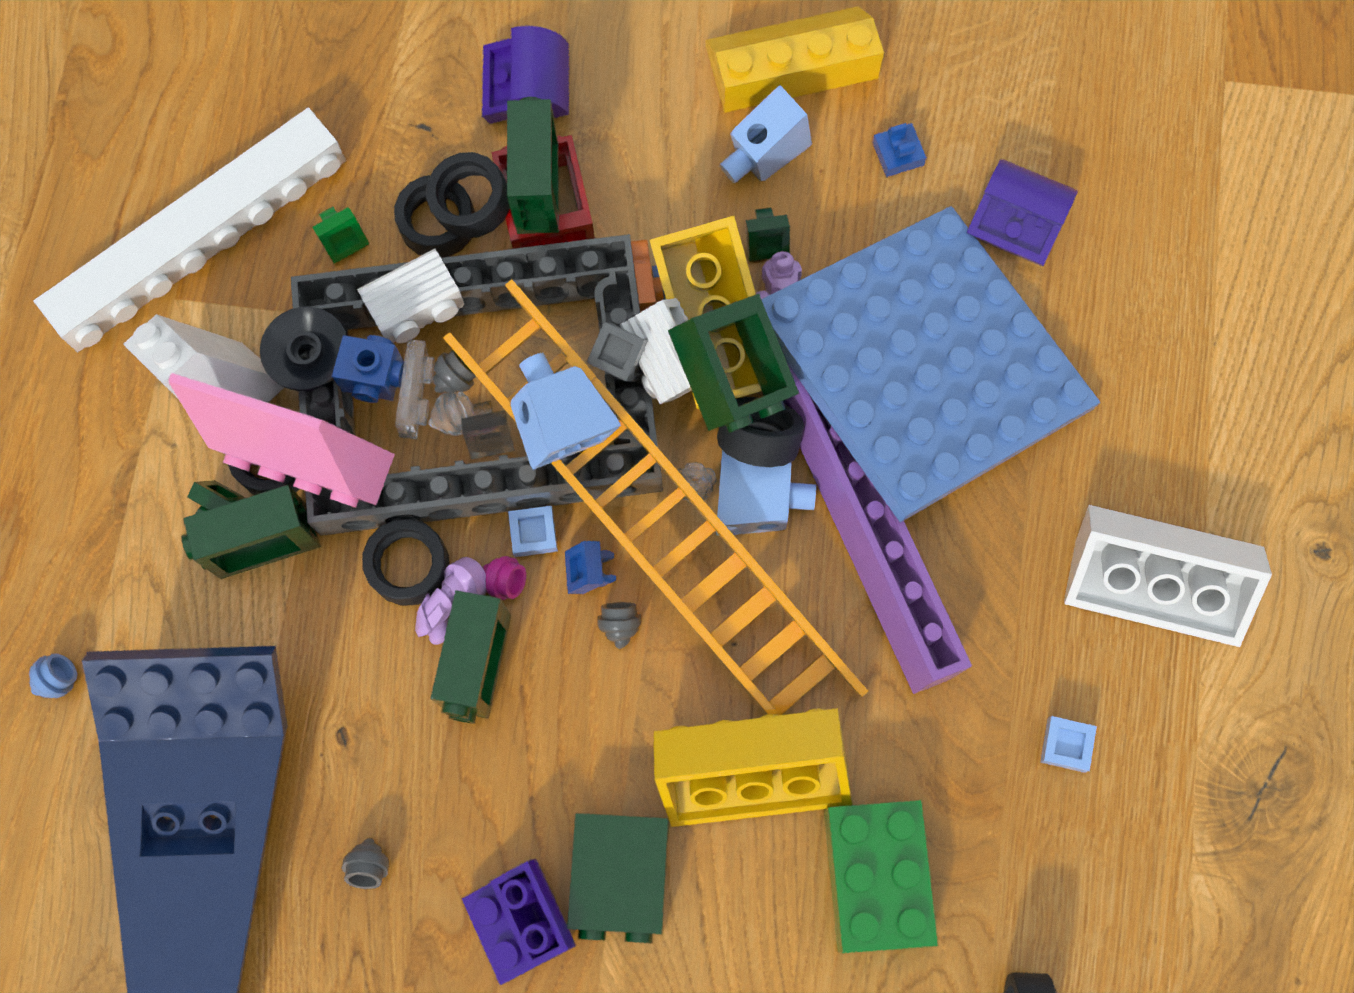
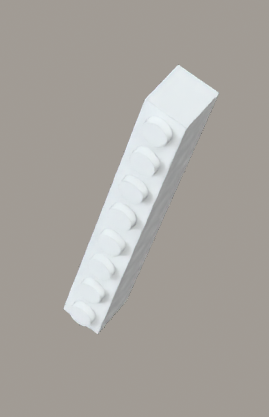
M308 107L34 300L35 304L59 336L76 352L81 351L85 347L93 346L101 340L104 333L118 323L130 320L135 316L139 308L153 298L165 295L173 284L187 274L200 270L206 261L219 251L235 245L240 236L254 226L266 223L275 211L288 202L301 198L307 189L320 179L333 175L340 165L346 162L338 142Z

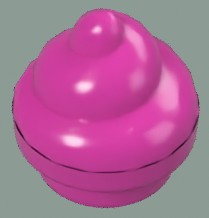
M502 556L482 567L486 573V590L490 596L505 600L507 598L514 599L520 595L526 582V569L515 558Z

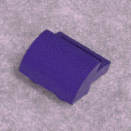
M518 26L511 28V38L483 45L482 117L489 124L507 120V101L520 100L524 97L551 99L554 118L569 115V43L563 36L543 27Z
M1001 158L966 233L976 237L978 240L1043 267L1078 190Z
M536 858L524 862L491 880L486 886L462 898L500 985L577 946Z

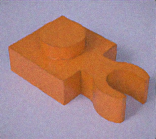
M647 240L631 241L640 313L657 302L664 300L660 277L652 276Z

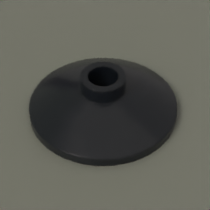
M315 307L293 308L280 314L266 328L260 343V359L266 373L280 386L294 391L315 390L333 380L332 374L343 335L347 336L337 318L323 309ZM305 350H315V354L307 360L301 358Z

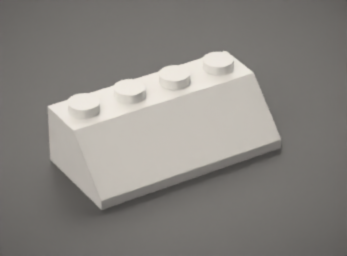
M1088 505L1075 542L1064 603L1240 647L1272 573L1263 546Z

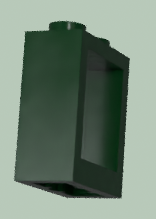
M524 97L520 100L507 101V198L517 234L559 233L558 137L551 99Z
M759 294L693 317L667 330L708 431L726 425L729 433L754 423L751 414L758 411L762 419L786 409L783 400L799 394ZM734 324L764 395L741 406L737 404L709 335Z
M289 485L183 518L186 533L181 535V540L187 557L220 579L321 547L317 532L307 522L306 503Z
M455 590L430 698L442 708L441 713L449 715L448 718L451 720L475 724L476 717L489 718L511 614L501 598Z

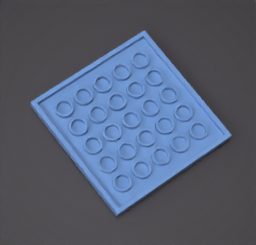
M952 206L761 299L788 365L900 523L1082 417L1100 403L1099 399L976 237L966 233L968 230L967 225Z

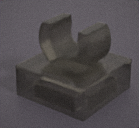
M491 401L473 404L475 416L461 419L462 433L471 459L515 451L506 411L493 412Z

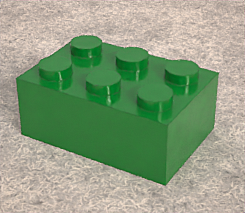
M922 800L838 806L825 809L824 819L837 952L856 953L938 946Z

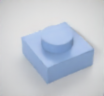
M552 506L508 511L514 557L558 552Z
M1054 716L1047 719L1040 762L1084 773L1090 771L1097 726Z

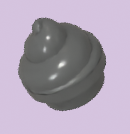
M454 350L449 354L444 352L437 358L434 365L436 375L433 378L434 390L436 392H466L474 385L473 379L476 377L475 374Z
M631 602L604 604L601 606V615L597 617L598 628L600 631L605 632L607 639L614 642L618 649L624 648L630 642L631 637L638 632L639 626L642 623L641 614L637 613L636 604Z
M372 838L365 839L362 844L355 846L345 855L342 863V870L345 873L344 880L347 884L356 888L374 889L379 887L382 879L388 875L389 859L382 853L381 847L375 844Z

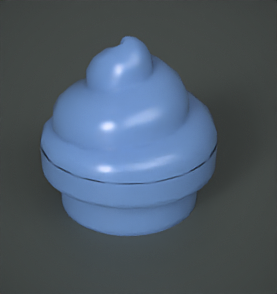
M61 654L40 657L32 664L29 670L31 692L33 695L44 698H60L65 696L72 690L77 679L75 666L67 657Z

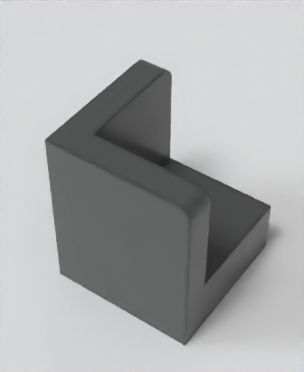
M604 321L586 363L622 380L636 382L639 373L635 372V369L648 340L630 333L616 324Z

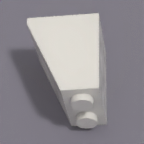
M157 314L147 323L139 326L133 336L123 344L176 397L177 395L168 382L171 373L266 403L284 388L270 378L264 370L261 359L242 342Z

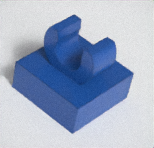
M903 123L890 127L888 131L874 135L872 143L886 177L925 165L926 155L912 123Z
M583 541L565 551L568 594H585L597 587H603L616 581V575H606L602 572V563L614 559V553L608 550L601 551L600 541Z

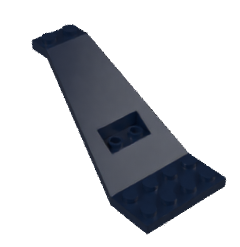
M276 646L88 651L82 660L99 741L127 993H239L288 726ZM210 815H215L219 818H212Z

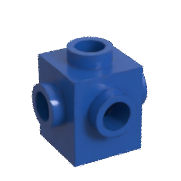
M343 335L332 378L341 391L352 393V396L358 400L368 403H377L379 398L393 401L396 387L401 388L404 384L407 365L396 345L387 338L369 335L367 339Z

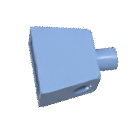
M779 85L732 130L730 135L735 151L719 165L734 184L749 171H752L760 181L766 180L812 145L807 113Z
M544 353L530 356L520 363L519 366L528 384L524 385L513 397L511 409L533 470L603 443L621 426L617 417L581 368L574 366L554 373Z
M722 450L717 517L733 535L785 530L789 509L814 510L816 484L790 483L792 462L778 467L753 466L732 458Z

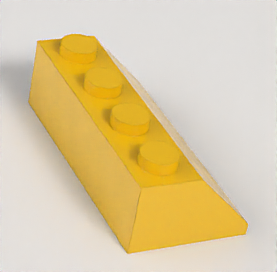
M859 6L705 40L724 113L759 105L779 85L793 98L878 79L884 55L873 17Z
M734 216L650 239L666 299L676 298L680 302V307L684 310L688 320L756 295ZM735 324L710 333L709 335L735 399L761 392L762 390ZM694 397L696 408L699 409L696 399Z
M816 708L803 713L787 715L768 714L755 719L739 721L721 720L714 724L691 727L674 726L667 730L653 731L654 779L671 827L852 805L838 708L827 710Z

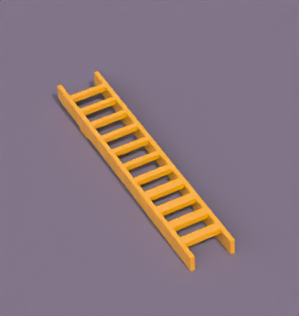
M512 279L505 286L532 319L480 364L474 361L450 332L443 337L514 421L511 400L524 385L510 397L506 398L487 374L539 329H542L561 351L558 356L549 362L554 373H557L566 364L583 370L606 404L619 418L621 426L603 443L585 449L568 465L565 466L561 460L551 464L767 714L782 715L833 669L838 671L859 696L863 697L868 692L853 672ZM628 429L649 454L597 499H594L576 479L574 474ZM657 462L678 488L624 534L603 508ZM686 496L707 521L652 567L632 542ZM716 531L734 553L680 599L664 581L662 576ZM747 566L763 587L709 633L693 612ZM776 600L793 620L742 665L738 666L722 647ZM806 635L822 654L770 700H767L753 684L752 680L801 637Z

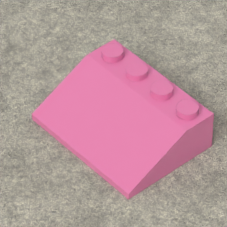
M171 373L168 380L170 386L208 448L226 454L223 463L248 472L251 464L260 466L258 475L284 483L286 476L296 478L294 487L316 495H320L322 487L332 490L330 499L355 508L359 500L374 505L377 504L395 454L323 420Z

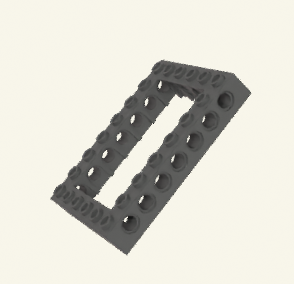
M630 234L441 258L464 301V305L462 308H458L459 310L455 316L522 308L505 286L511 279L535 306L595 299L599 330H601L604 321L620 326L621 323L640 313ZM408 262L291 277L293 308L315 307L329 312L341 323L347 336L350 329L377 326L357 289ZM305 350L301 358L303 360L311 358L315 354V350ZM638 363L635 372L639 373L636 382H628L605 372L607 390L658 447L652 398L642 384L644 372L640 364ZM334 379L315 390L298 391L301 414L323 420L356 436L352 393L341 391ZM628 429L613 441L614 445L607 446L574 474L576 479L594 499H597L649 454ZM584 450L560 460L566 466ZM500 455L499 460L465 464L464 460L455 461V466L424 470L420 466H414L408 472L387 474L376 505L359 500L355 508L330 499L332 490L323 487L320 495L305 491L307 522L320 536L377 529L396 519H414L424 523L584 502L551 463L533 470L527 456L509 459L508 455ZM656 462L617 497L663 492L661 467Z

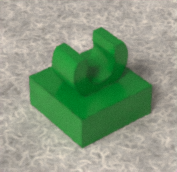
M333 206L319 213L322 222L312 227L334 264L370 244L349 207L338 213Z

